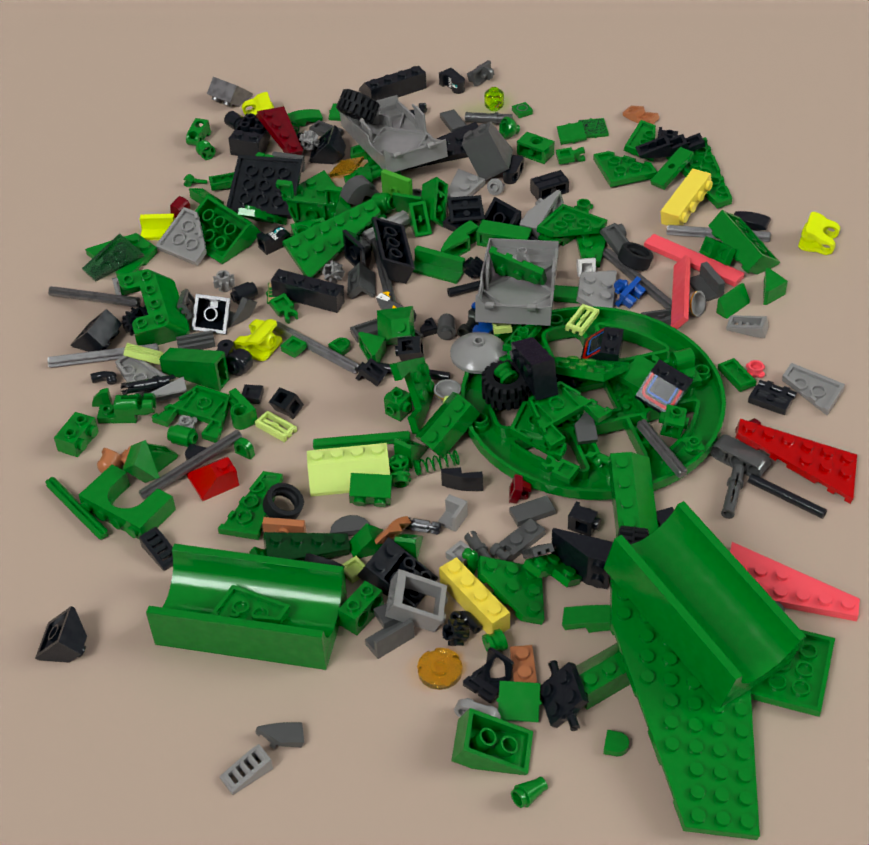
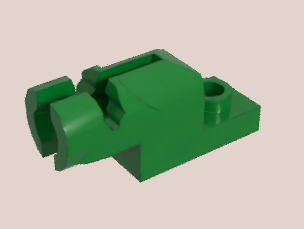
M139 393L134 395H116L114 404L100 405L97 415L98 424L137 423L138 415L155 413L153 409L156 408L155 394L144 393L143 397Z

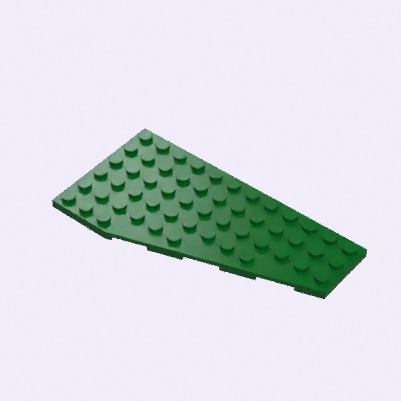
M610 577V629L615 635L623 657L626 674L634 696L637 697L648 727L649 738L658 763L664 771L683 831L758 840L760 831L751 689L720 708Z

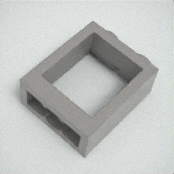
M398 569L390 581L385 616L401 622L411 619L414 622V626L435 632L440 625L444 624L446 619L444 607L449 597L446 594L447 585ZM404 588L434 597V612L430 613L403 604Z

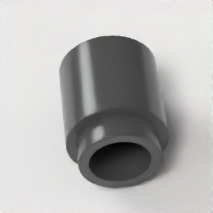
M447 313L441 315L438 319L437 334L443 340H450L456 334V320L451 314Z

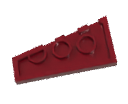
M284 106L257 111L256 117L284 153L302 155L303 149Z

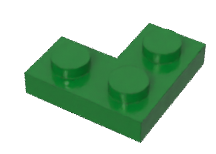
M554 554L526 559L523 565L526 570L538 579L552 576L566 588L579 585L582 579L574 568L566 566Z

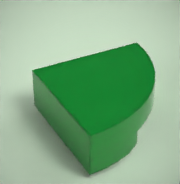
M109 388L101 389L93 396L92 407L112 404Z

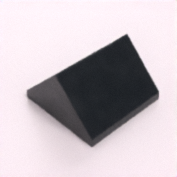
M494 197L484 217L485 220L520 226L521 211Z

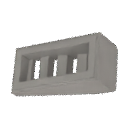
M730 315L726 329L740 334L765 338L769 325L767 316Z
M184 377L151 392L155 394L156 402L178 398L186 393Z
M258 744L221 774L220 779L231 794L234 795L273 769L272 761ZM249 765H252V770L248 768ZM242 770L246 774L244 777L239 773ZM232 776H235L238 780L236 784L232 781Z

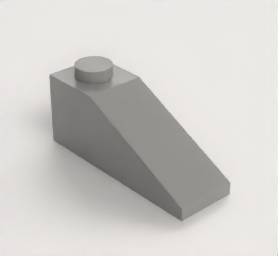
M555 191L530 209L524 218L521 219L520 226L532 228L531 233L534 237L538 238L541 233L537 232V226L564 203L561 191Z

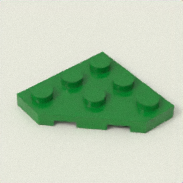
M611 151L593 154V160L610 187L649 180L657 173L650 162L640 163L636 161V158L629 156H615V153Z
M561 204L537 226V232L547 237L597 234L607 226L608 220Z
M480 556L477 561L478 579L483 584L487 583L494 590L493 594L504 605L508 604L516 612L515 616L520 621L542 625L545 620L542 578L538 579L523 567L524 564Z

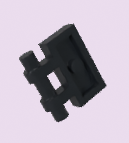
M759 380L758 385L754 387L748 398V403L785 415L792 404V400L796 398L797 392L790 390L786 386H777L769 380L767 382Z

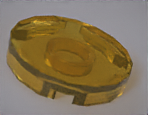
M435 648V651H427L420 657L417 670L419 679L424 685L432 689L442 690L456 685L461 679L463 666L457 653L446 648Z

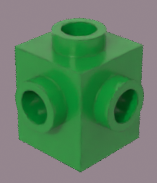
M395 387L385 395V414L401 422L412 411L410 393Z
M667 404L665 412L661 411L658 423H662L660 435L680 439L683 429H687L689 417H686L687 409Z

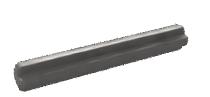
M642 419L638 421V430L678 478L685 477L687 475L686 467L647 420Z

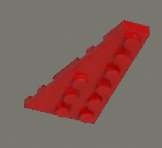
M744 419L739 420L736 439L755 450L761 449L770 454L769 458L775 461L779 459L787 464L786 467L813 483L819 482L828 488V492L832 494L838 493L845 497L844 501L851 504L854 498L857 454Z

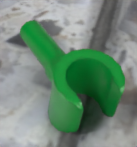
M191 174L186 175L183 179L186 180L184 182L186 187H190L192 183L207 184V180L194 178Z

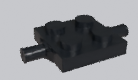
M552 660L548 663L551 676L540 685V696L550 726L558 728L561 724L568 721L570 730L577 731L580 729V725L576 716L580 709L589 703L574 663L568 662L559 669L558 662Z

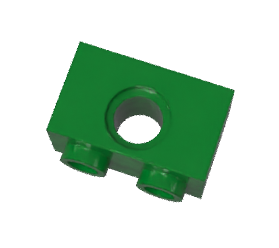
M526 132L517 140V155L545 164L554 155L555 141Z

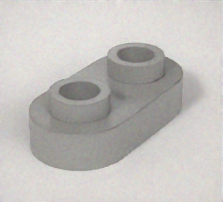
M470 698L459 699L454 708V712L458 717H461L469 708L501 719L497 708L477 703Z

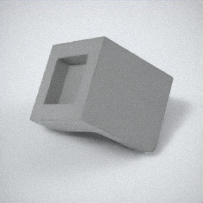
M449 494L445 499L446 511L438 522L441 523V526L456 532L468 516V503Z

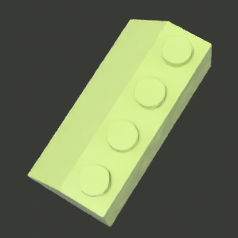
M387 443L307 451L310 496L349 493L351 473L390 475Z

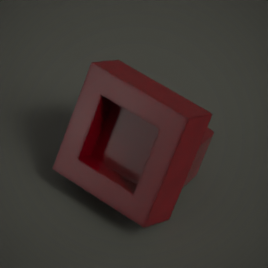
M515 474L509 486V503L517 504L519 499H528V492H531V483L523 481L522 475Z

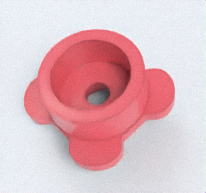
M752 360L746 364L747 372L752 377L763 378L765 376L763 372L765 365L761 361Z

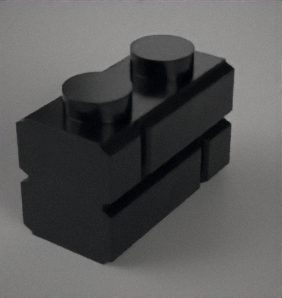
M561 170L530 179V191L537 201L539 198L546 199L557 190H560L561 194L569 192V179Z

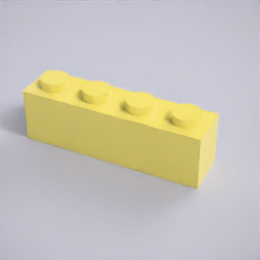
M696 169L690 171L660 211L661 224L683 226L688 221L691 213L695 212L697 205L703 201L706 193L712 188L711 173Z
M457 557L439 567L440 583L447 585V592L465 611L470 612L477 619L487 634H493L496 629H501L503 633L510 629V612Z

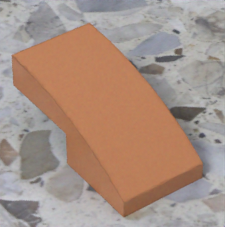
M631 105L623 112L624 117L636 123L643 120L654 124L659 120L658 113L645 112L644 106Z
M408 516L397 518L376 537L375 543L383 544L388 537L393 540L395 536L399 535L411 524Z

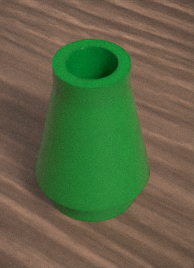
M538 777L534 780L515 785L511 791L513 802L519 808L529 807L548 789L547 782L543 777Z

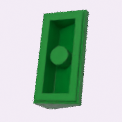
M189 188L190 198L199 204L207 195L224 204L223 201L203 188Z
M740 283L718 299L717 314L728 319L730 315L735 314L750 303L744 283Z

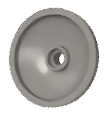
M472 332L461 336L452 344L450 357L453 364L459 369L468 373L482 374L486 366H490L493 362L497 363L499 357L506 355L507 351L502 350L504 342L497 336L486 332Z

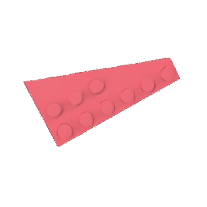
M732 542L731 554L774 601L781 603L784 608L857 621L859 598Z

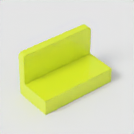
M140 214L139 219L142 228L140 236L146 240H160L174 221V214Z

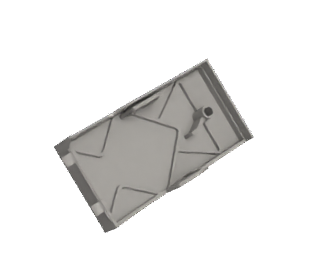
M397 95L377 100L380 107L372 124L365 123L363 118L360 121L355 120L339 111L341 126L382 169L397 172L448 157L446 139L439 140L433 138L426 130L425 114L420 108L412 104L414 114L411 113L398 100Z
M489 238L481 270L480 287L475 298V322L550 326L559 241ZM491 246L498 248L497 252L501 254H512L513 258L517 261L525 260L545 269L547 277L545 285L533 284L529 281L517 280L513 277L501 276L495 273L489 254Z

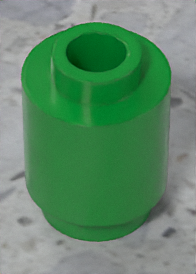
M172 425L168 429L167 439L172 444L188 447L190 444L195 445L197 443L198 434L194 428Z

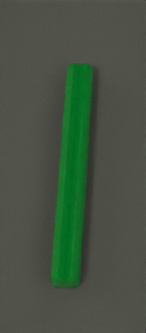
M409 431L313 439V449L319 450L380 443L394 444L395 438L411 439Z
M50 477L45 481L46 486L98 539L103 540L108 536L107 529L88 510L82 507L81 503L55 477Z

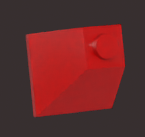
M228 457L216 460L186 474L202 501L239 486L237 470Z

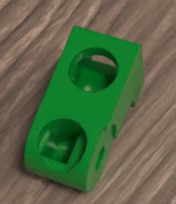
M195 118L186 135V143L188 145L196 146L206 136L210 135L209 121Z

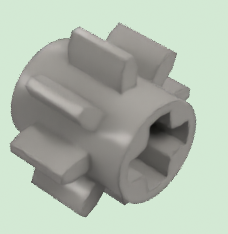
M305 130L304 134H301L299 138L300 144L305 150H314L315 146L318 147L320 142L318 135L311 130Z
M332 260L330 264H325L322 271L325 276L324 280L335 284L337 280H342L345 273L342 269L343 265Z
M226 270L219 271L216 276H213L214 288H219L221 292H228L235 286L234 274H229Z

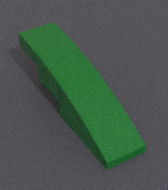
M610 605L564 607L562 626L564 630L586 628L589 633L611 631Z

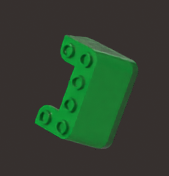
M149 269L117 276L121 295L141 291L148 315L138 317L132 323L138 346L155 343L161 345L176 341V337L190 333L189 324L185 318L186 315L181 313L182 307L179 309L177 307L180 296L173 279Z

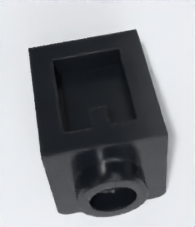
M370 358L366 364L362 362L356 371L359 374L355 379L359 381L363 376L375 386H378L387 375L388 370Z

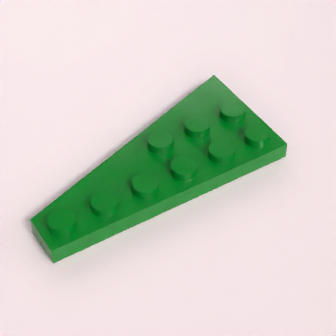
M705 137L703 140L706 147L692 151L694 157L680 172L685 177H687L692 169L711 173L713 185L705 197L718 209L732 204V196L728 187L725 186L724 177L720 174L715 156L712 155L711 147L708 146V140Z
M370 199L284 240L283 246L303 275L313 278L318 272L320 273L323 270L325 264H328L331 260L333 261L344 250L342 230L346 229L360 235V232L372 223V216L378 218L381 215V210L373 199Z
M507 352L506 355L499 357V360L512 361L510 357V352ZM568 356L567 358L553 357L555 359L556 374L605 382L629 370V362L579 359L577 356Z

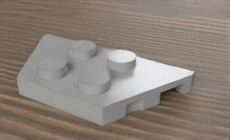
M617 271L581 273L576 302L581 305L613 308L614 283L616 282Z

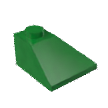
M413 306L377 310L378 336L386 337V345L398 344V338L415 336Z

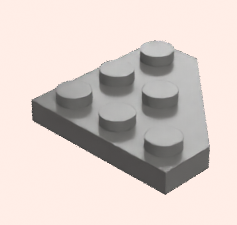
M183 207L155 245L157 249L198 266L207 254L198 213Z

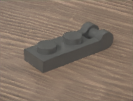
M530 518L501 542L492 545L490 553L494 557L498 556L500 560L512 562L522 554V550L530 548L545 536L546 529Z

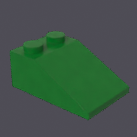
M469 708L458 719L451 761L476 770L527 775L533 731Z

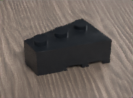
M534 337L511 342V360L515 362L535 400L538 401L558 395L555 359Z

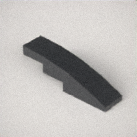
M697 133L687 138L683 134L670 139L664 135L638 145L635 148L640 159L670 157L679 147L695 151L706 147L701 134Z

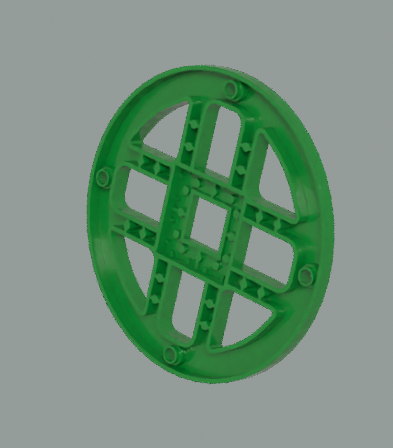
M591 306L599 309V315L583 336H580L579 332L574 334L571 329L569 331L565 330V325L580 307L552 310L551 325H542L541 330L534 337L552 357L554 355L548 342L574 337L579 339L582 346H584L585 338L604 327L624 329L623 340L653 351L641 354V356L655 364L660 359L669 365L670 353L672 351L686 348L693 350L695 368L702 379V386L689 388L687 394L679 403L678 407L686 408V413L694 412V415L686 431L670 449L686 467L687 474L697 468L710 454L712 446L721 434L726 408L723 382L709 356L682 332L662 321L643 314L617 308ZM512 324V333L520 324ZM512 333L495 334V336L505 343ZM640 355L620 358V362H629L630 364ZM465 372L461 386V396L481 413L467 429V432L479 452L492 465L511 478L515 474L522 475L523 481L531 483V488L549 494L583 500L612 499L609 468L605 464L597 467L592 462L596 454L600 453L597 444L577 445L574 425L578 420L569 418L555 426L566 437L565 442L571 446L580 466V472L571 484L568 485L551 477L552 472L542 471L541 463L548 464L546 459L526 450V448L533 446L511 435L510 426H503L498 422L494 413L498 411V408H492L491 404L487 405L482 398V374ZM570 376V378H574L576 390L579 392L604 387L614 409H611L612 415L599 423L594 420L597 435L625 429L636 453L650 458L654 491L681 479L675 475L637 428V422L642 419H646L648 423L649 421L659 419V412L636 399L635 395L637 392L617 381L616 376L605 382ZM684 437H702L701 442L705 446L704 451L697 455L688 454L685 451V444L682 443Z

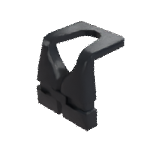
M490 647L487 652L486 664L473 672L471 676L465 678L463 686L475 694L478 693V696L488 703H492L497 698V695H499L500 681H511L514 662ZM496 658L501 659L505 665L504 677H490V669Z

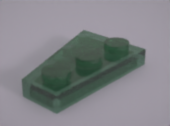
M119 233L82 269L96 282L144 257V254Z

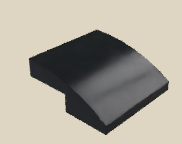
M481 195L447 198L450 223L485 220Z

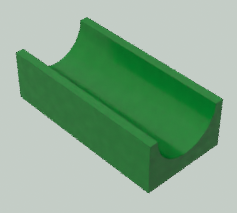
M684 501L677 504L670 517L657 530L639 542L629 544L622 535L614 538L604 570L720 708L791 663L806 635Z
M174 543L172 548L173 573L167 599L163 607L148 606L146 611L155 645L322 670L327 669L340 626L338 609L347 600L343 566ZM232 585L291 605V612L282 624L210 614Z

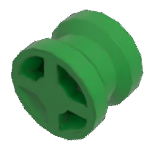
M202 140L196 145V152L204 160H210L214 157L216 150L207 140Z
M504 362L494 370V375L500 378V383L511 384L519 376L515 370H512L510 362Z
M395 454L390 457V474L396 471L410 473L407 456Z
M501 629L494 630V633L490 635H482V641L487 652L490 647L497 651L508 649L506 637Z

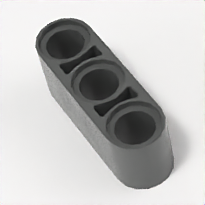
M722 435L712 446L713 448L710 452L716 460L730 467H733L735 464L743 465L745 467L744 474L749 477L752 473L761 477L771 465V460L765 453L755 450L729 435Z

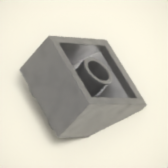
M216 77L212 78L207 92L208 95L212 96V100L219 103L222 100L224 101L223 104L230 107L232 105L239 107L253 95V93L235 84Z

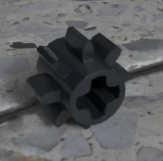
M477 256L475 259L473 257L468 258L463 265L466 269L464 273L471 279L474 276L479 278L484 261Z
M448 619V624L443 626V639L449 640V646H463L464 641L469 638V626L463 625V619Z

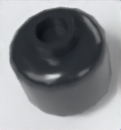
M242 348L235 349L226 357L227 369L233 375H243L253 366L251 353Z

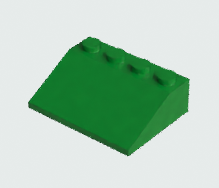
M209 195L204 198L195 210L200 217L207 250L206 255L220 264H224L251 246L257 238L256 234L261 232L251 221L238 215V213Z

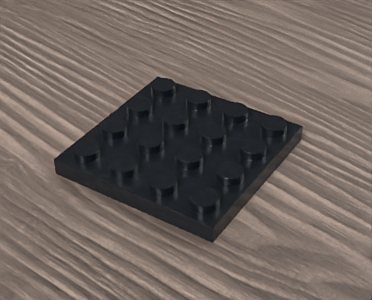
M238 155L226 207L238 213L239 208H245V205L253 206L266 211V213L292 219L288 211L289 207L286 201H283L280 189H277L276 182L277 180L292 181L294 196H297L303 160Z

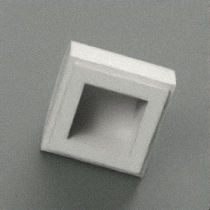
M595 258L577 259L578 277L584 272H596Z

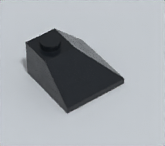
M336 125L318 139L320 142L318 147L315 146L314 150H312L309 162L334 164L336 161H341L344 158L346 145Z
M346 229L342 230L345 258L354 267L360 262L369 268L372 259L371 244L355 233Z
M196 294L191 330L204 332L212 330L213 333L227 334L231 298Z
M70 606L48 622L35 659L39 661L69 663L83 655L86 649L87 635L73 606Z

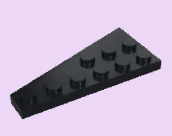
M475 121L436 138L439 140L446 139L448 157L404 170L467 158L468 155L462 146L464 134L478 128L477 122Z

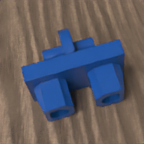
M637 276L629 285L627 280L618 279L614 283L615 293H620V298L615 302L617 307L624 304L630 309L637 301L635 297L638 299L642 297L646 289L639 284L641 281L640 277Z

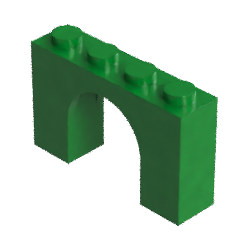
M110 465L79 494L81 506L96 515L101 521H107L116 529H121L132 538L139 539L142 534L152 528H158L176 510L173 496L158 488L141 504L135 507L118 508L113 506L114 501L131 485L126 471Z

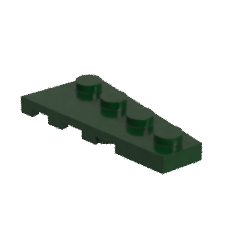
M264 532L263 536L265 556L300 561L305 559L307 553L324 558L349 555L350 552L348 533Z

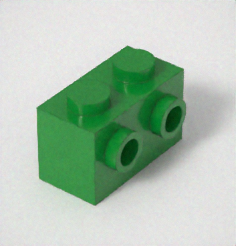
M74 412L54 437L57 450L79 457L99 432L95 417Z
M351 473L349 502L356 506L373 504L376 507H385L386 505H391L392 475Z

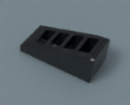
M157 527L152 528L139 537L141 547L163 571L173 566V547ZM171 555V557H169L168 559L162 561V559H164V558H166L167 556Z

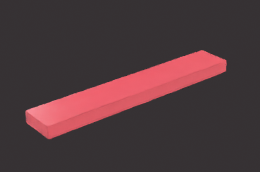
M653 234L644 242V247L676 262L687 255L691 258L690 268L699 272L701 263L708 262L724 282L735 287L744 278V272L724 265L656 234Z
M687 255L674 265L671 327L677 330L689 318L691 258Z

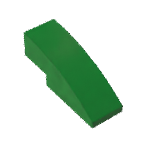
M471 220L461 225L444 242L441 252L461 256L470 251V245L477 242L476 231L479 226Z

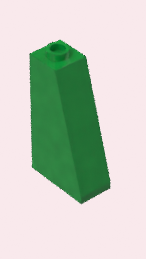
M169 348L159 359L162 373L173 374L177 378L184 377V380L221 391L229 381L227 363L223 351Z

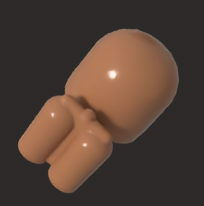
M131 446L121 454L108 448H103L102 457L97 462L99 472L103 473L110 465L118 468L122 465L124 467Z

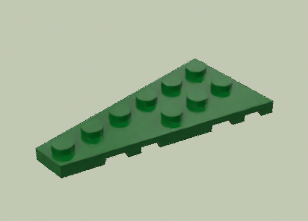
M325 170L299 184L297 196L326 199V186L336 185ZM341 196L334 216L351 209V206Z

